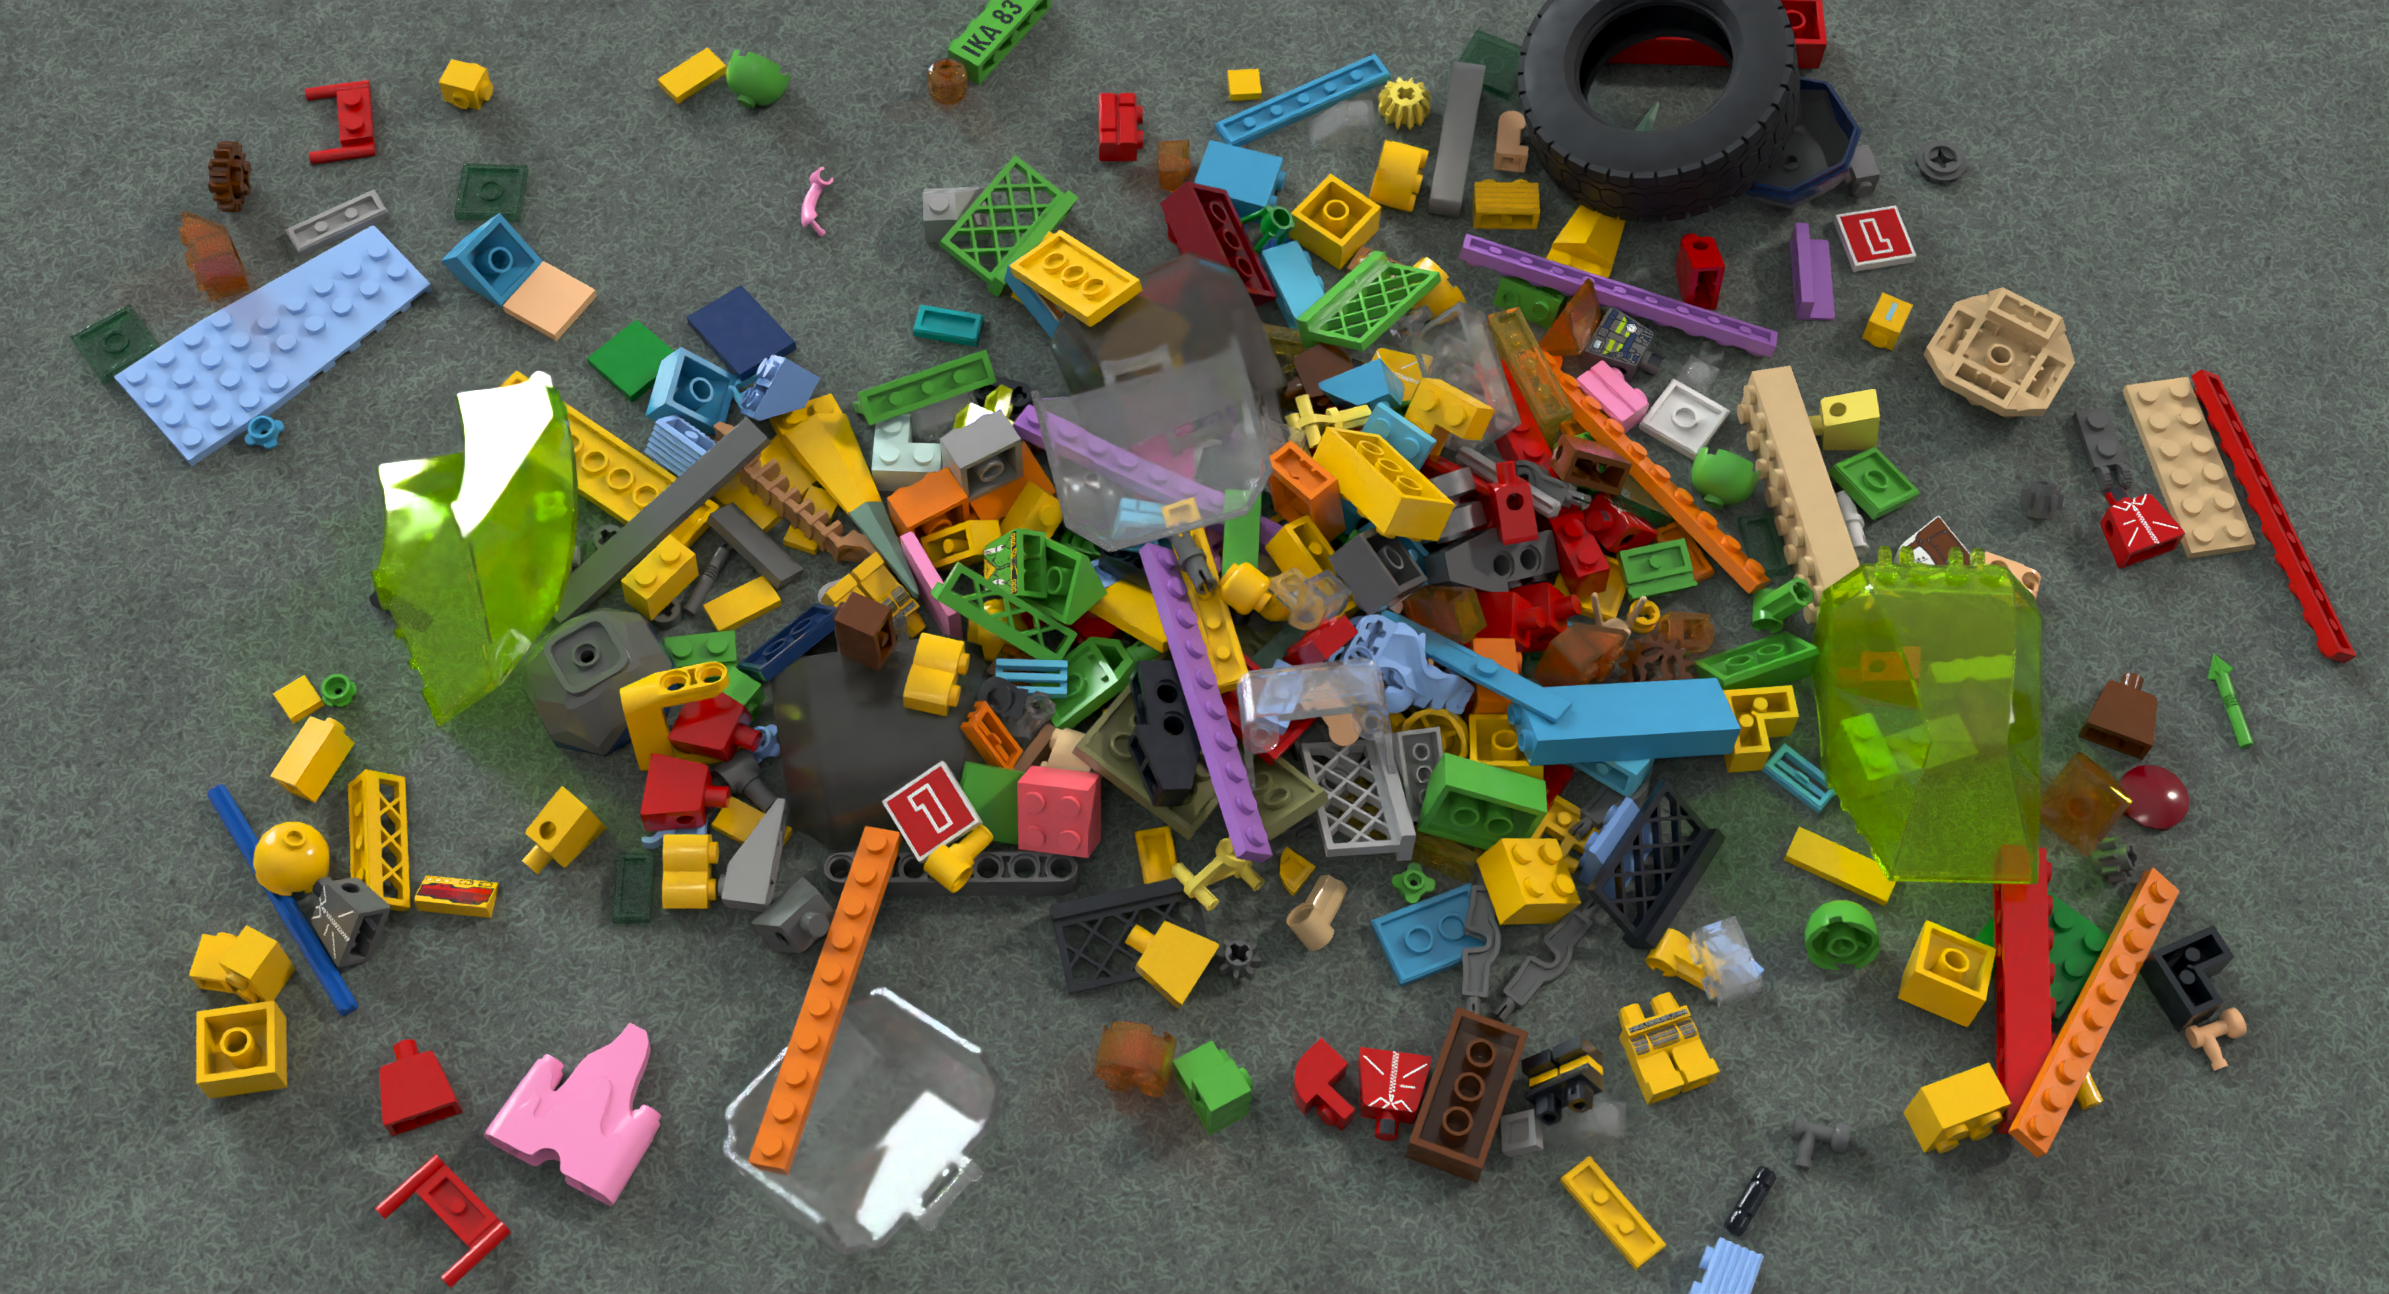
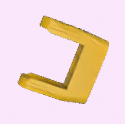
M706 662L657 672L620 688L622 707L640 771L649 770L652 753L705 765L724 761L695 754H686L676 750L667 738L670 730L664 708L713 698L719 695L729 685V676L725 665L720 662ZM710 676L721 677L718 681L713 683L703 682L706 678ZM673 684H685L681 689L668 690V687Z

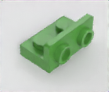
M1502 276L1493 304L1542 327L1551 329L1559 310L1570 297L1547 286H1534L1522 278Z

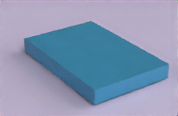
M1471 883L1371 920L1370 925L1400 988L1460 965L1461 954L1464 948L1485 946L1482 940L1464 934L1469 909Z

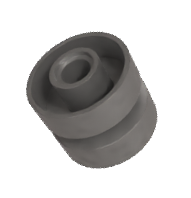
M1469 466L1429 479L1455 504L1437 544L1471 534L1469 529L1487 523L1481 501L1461 504L1459 497L1476 488ZM1422 539V541H1421L1420 543H1421V545H1422V544H1425V543H1428V542H1432V541H1431V540H1423V539Z

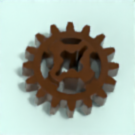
M218 142L217 149L214 148L213 150L215 158L210 159L208 163V188L210 193H214L213 200L217 201V209H221V212L238 213V211H242L245 195H249L251 191V165L249 161H245L246 154L242 153V145H238V142Z
M1650 633L1646 634V643L1635 639L1633 642L1636 649L1634 651L1624 650V654L1629 657L1628 662L1619 663V667L1626 670V674L1620 676L1619 681L1625 683L1638 682L1636 678L1637 667L1641 676L1639 682L1696 679V676L1689 673V669L1695 667L1696 662L1686 660V657L1691 653L1690 649L1685 647L1679 650L1681 641L1677 638L1672 639L1668 644V635L1664 633L1659 635L1658 641ZM1653 649H1662L1656 655L1649 657L1644 655ZM1676 661L1679 664V676L1676 675L1674 668ZM1654 666L1660 667V670L1663 671L1661 677L1655 676L1656 674L1652 672Z

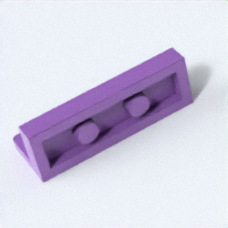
M1795 223L1790 238L1796 319L1833 321L1835 309L1829 242L1827 240L1810 239L1809 224Z

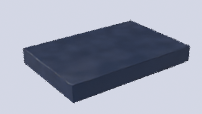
M742 285L686 317L688 325L741 382L756 374L758 367L765 358L769 359L771 355L785 357L797 350L795 341Z
M822 604L812 605L739 662L736 667L752 679L769 682L836 629L833 615L837 607Z

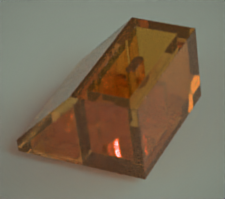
M189 211L181 212L184 226L178 227L184 246H189V252L184 254L190 271H197L194 272V276L199 290H206L211 301L250 291L244 264L227 227Z
M1574 623L1550 641L1533 676L1543 687L1590 685L1595 679L1601 682L1615 669L1612 664L1624 653L1625 650L1622 646L1629 634L1624 629Z

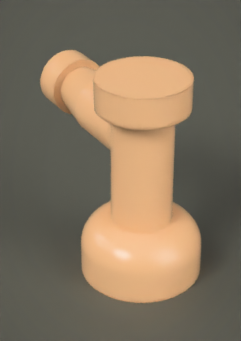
M2236 1008L2224 1010L2216 1022L2199 1028L2193 1025L2185 1029L2186 1038L2191 1047L2194 1049L2203 1047L2206 1055L2212 1062L2211 1066L2214 1071L2228 1066L2226 1060L2222 1057L2216 1037L2226 1034L2228 1037L2236 1039L2245 1036L2247 1032L2245 1020Z

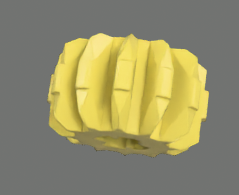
M1398 77L1396 83L1388 81L1385 89H1382L1379 94L1378 111L1380 116L1385 117L1386 125L1396 122L1397 130L1402 124H1406L1409 130L1412 129L1414 124L1422 126L1431 110L1430 91L1425 90L1423 82L1414 84L1412 77L1409 81H1403L1400 77Z

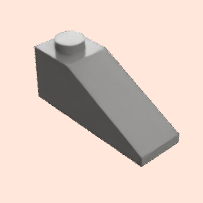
M776 799L730 860L726 874L720 875L718 896H722L721 899L727 908L763 912L772 904L790 810L785 799Z

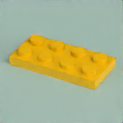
M1059 230L1009 265L1014 277L1089 327L1102 321L1110 313L1143 291L1138 278L1062 230Z

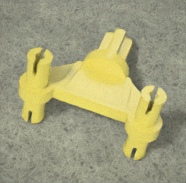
M1309 395L1299 396L1295 398L1299 413H1293L1285 417L1291 434L1288 440L1294 442L1311 457L1309 448H1317L1327 426L1347 430L1364 426L1371 415V410L1368 405L1338 411L1336 407L1326 409V415L1314 414Z
M1230 836L1229 838H1223L1219 842L1215 850L1216 857L1196 876L1192 874L1183 862L1178 863L1171 870V874L1185 886L1183 891L1188 897H1195L1207 911L1213 910L1219 903V899L1206 888L1210 884L1232 875L1237 879L1241 877L1253 891L1259 890L1265 883V880L1252 868V861L1236 858Z

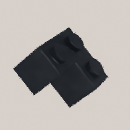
M2213 925L2151 952L2145 959L2139 972L2176 1031L2180 1032L2187 1027L2209 1019L2224 1003L2209 978L2219 974L2234 958V955Z

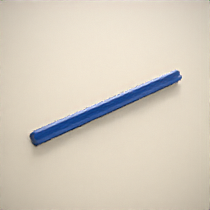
M223 784L217 785L208 791L207 796L256 875L253 857L259 840L226 786ZM263 887L336 1010L341 1016L354 1012L358 1008L357 1001L293 896H282L270 892Z

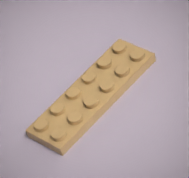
M2182 377L2125 385L2122 392L2171 517L2185 532L2181 542L2187 558L2252 550L2256 544L2189 378Z

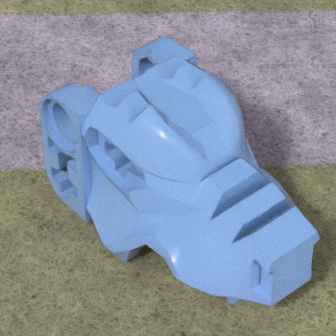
M1379 614L1355 616L1349 619L1353 626H1356L1359 633L1350 639L1345 647L1342 646L1325 660V667L1332 677L1348 685L1347 691H1351L1356 695L1358 703L1366 702L1369 711L1378 713H1399L1405 711L1409 706H1413L1418 709L1430 707L1439 710L1445 708L1455 714H1462L1475 688L1463 679L1459 673L1447 667L1443 672L1437 667L1427 664L1425 655L1426 635L1424 632L1417 634L1406 623H1395ZM1341 652L1339 661L1343 673L1338 672L1334 667V659ZM1348 657L1351 659V668L1348 666Z

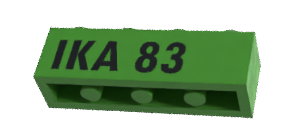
M990 0L978 18L970 21L965 32L958 39H954L950 43L947 51L948 57L963 64L964 77L980 85L1050 9L1051 0ZM958 62L956 64L949 63V69L962 74L959 70L956 71L959 66Z

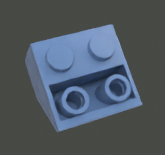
M771 355L769 359L765 358L758 367L756 376L759 378L753 389L749 387L740 401V405L743 406L740 413L760 421L805 408L820 377L784 357Z
M1626 796L1619 807L1614 804L1611 806L1602 821L1604 825L1600 832L1594 831L1583 848L1585 852L1578 863L1579 866L1583 867L1579 880L1588 886L1640 811L1635 802ZM1646 822L1642 828L1643 844H1652V831L1649 822ZM1653 848L1643 849L1644 861ZM1627 850L1623 856L1624 872L1634 871L1633 850ZM1625 876V888L1634 876ZM1614 877L1609 878L1602 888V891L1609 899H1616Z

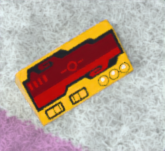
M426 875L415 895L414 903L419 911L491 918L499 883Z

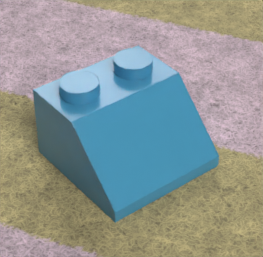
M680 347L661 360L645 417L656 422L660 418L675 414L679 415L685 422H689L695 429L700 430L701 433L715 434L713 426L719 421L726 422L737 377Z

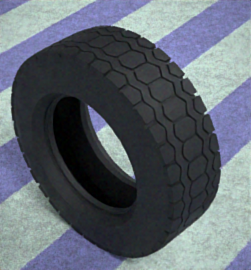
M1547 0L1538 11L1537 17H1534L1527 31L1518 64L1520 104L1534 152L1545 172L1558 188H1561L1574 201H1578L1579 204L1594 212L1597 209L1598 213L1615 219L1618 215L1620 220L1639 222L1640 217H1642L1643 222H1663V217L1666 216V220L1669 222L1686 219V213L1688 212L1690 217L1710 212L1709 205L1714 210L1731 202V195L1736 199L1751 188V183L1755 185L1768 173V168L1771 169L1792 135L1798 115L1800 79L1795 38L1788 15L1780 0ZM1678 37L1698 41L1718 52L1732 69L1730 79L1723 93L1709 109L1695 119L1670 129L1635 131L1618 127L1596 114L1587 103L1590 87L1602 67L1622 50L1649 39Z

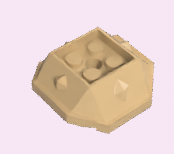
M2003 287L1989 291L1985 295L1973 296L1955 302L1923 354L1942 386L1966 397L1971 405H1981L2007 419L2020 416H2044L2075 364L2071 346L2065 335L2066 328L2063 317Z

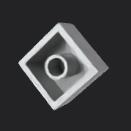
M1001 409L991 414H983L976 421L962 428H955L940 438L943 469L948 467L968 496L969 503L1023 476L1021 438Z

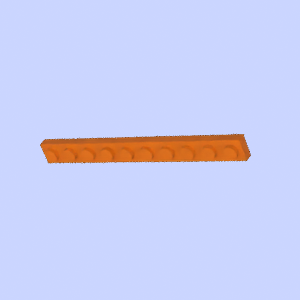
M1545 351L1526 352L1518 362L1598 443L1607 446L1632 464L1629 474L1748 594L1764 589L1771 580L1764 574L1765 569L1756 560L1748 558L1740 550L1741 545L1732 536L1725 535L1716 526V519L1709 513L1701 511L1693 503L1694 498L1685 489L1678 488L1670 480L1669 472L1662 466L1654 464L1647 457L1646 449L1639 443L1631 441L1624 434L1623 426L1616 420L1608 418L1601 411L1602 406L1594 398L1586 396L1578 388L1579 383L1571 375L1563 373L1556 366L1557 361L1552 355Z
M865 826L748 1160L750 1167L753 1169L783 1175L789 1174L903 840L901 833L898 831Z
M2154 867L2143 872L2008 1131L2036 1158L2047 1154L2180 892Z

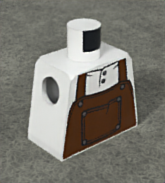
M1937 516L1899 547L1893 560L1897 568L1888 572V579L1897 590L1912 584L1917 592L1924 597L1970 581L1979 564L1941 517Z

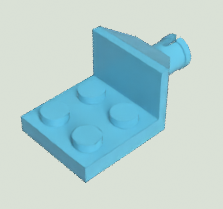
M1382 402L1375 406L1361 432L1380 435L1418 471L1437 442L1435 438ZM1341 497L1346 530L1342 533L1350 535L1356 529L1360 518L1364 517L1357 513V508L1350 501Z

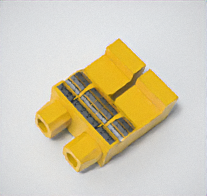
M874 552L853 569L850 574H847L826 591L821 599L824 605L837 607L840 602H846L853 591L886 605L892 611L894 630L899 627L910 641L926 627L922 618L916 612L920 605L896 581L884 566V560L877 552ZM897 640L887 660L901 649L902 646Z
M1667 992L1652 998L1650 1001L1655 1014L1653 1017L1645 1019L1639 1004L1635 1003L1620 1009L1618 1017L1622 1032L1619 1039L1625 1049L1626 1056L1647 1105L1676 1096L1680 1091L1684 1093L1714 1082L1720 1071L1714 1059L1709 1058L1700 1040L1698 1030L1690 1018L1691 1014L1687 1005L1679 1007L1672 994Z

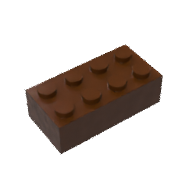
M1459 1007L1456 1008L1405 1155L1406 1158L1478 1184L1529 1032Z

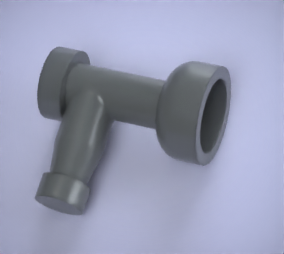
M1795 1116L1791 1138L1799 1140L1798 1158H1796L1795 1166L1803 1169L1811 1168L1812 1161L1810 1159L1814 1150L1815 1140L1828 1142L1834 1152L1845 1154L1849 1141L1850 1124L1838 1122L1831 1128L1805 1122L1804 1117Z

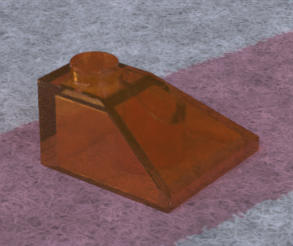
M2079 751L2070 759L2029 813L2089 857L2093 850L2097 848L2098 842L2104 839L2134 800L2107 770Z

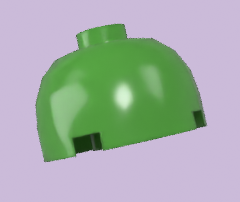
M740 50L733 51L726 69V81L730 90L738 96L737 102L739 104L754 109L755 105L768 106L782 98L791 80V75L788 72L784 77L779 73L781 66L752 52H748L746 57L738 56Z
M1709 447L1698 449L1691 470V482L1696 492L1704 497V504L1715 509H1722L1723 505L1734 506L1745 502L1751 497L1761 476L1760 469L1753 472L1754 464L1725 450L1718 449L1717 454L1714 455L1707 454Z
M1834 900L1816 908L1805 924V948L1808 952V958L1818 967L1832 970H1840L1835 963L1855 964V970L1871 963L1880 951L1879 930L1871 913L1860 904L1848 900Z

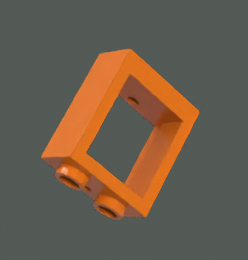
M1291 440L1264 460L1274 511L1282 518L1291 523L1308 514L1328 543L1346 530L1337 478Z

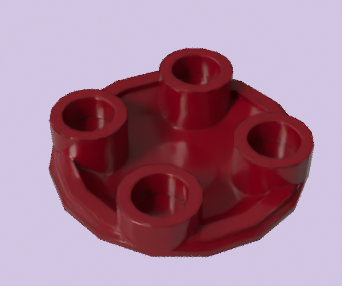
M2155 765L2136 766L2127 771L2119 782V810L2122 814L2129 816L2142 826L2160 831H2168L2174 825L2180 823L2188 812L2189 796L2185 785L2175 774L2165 768Z

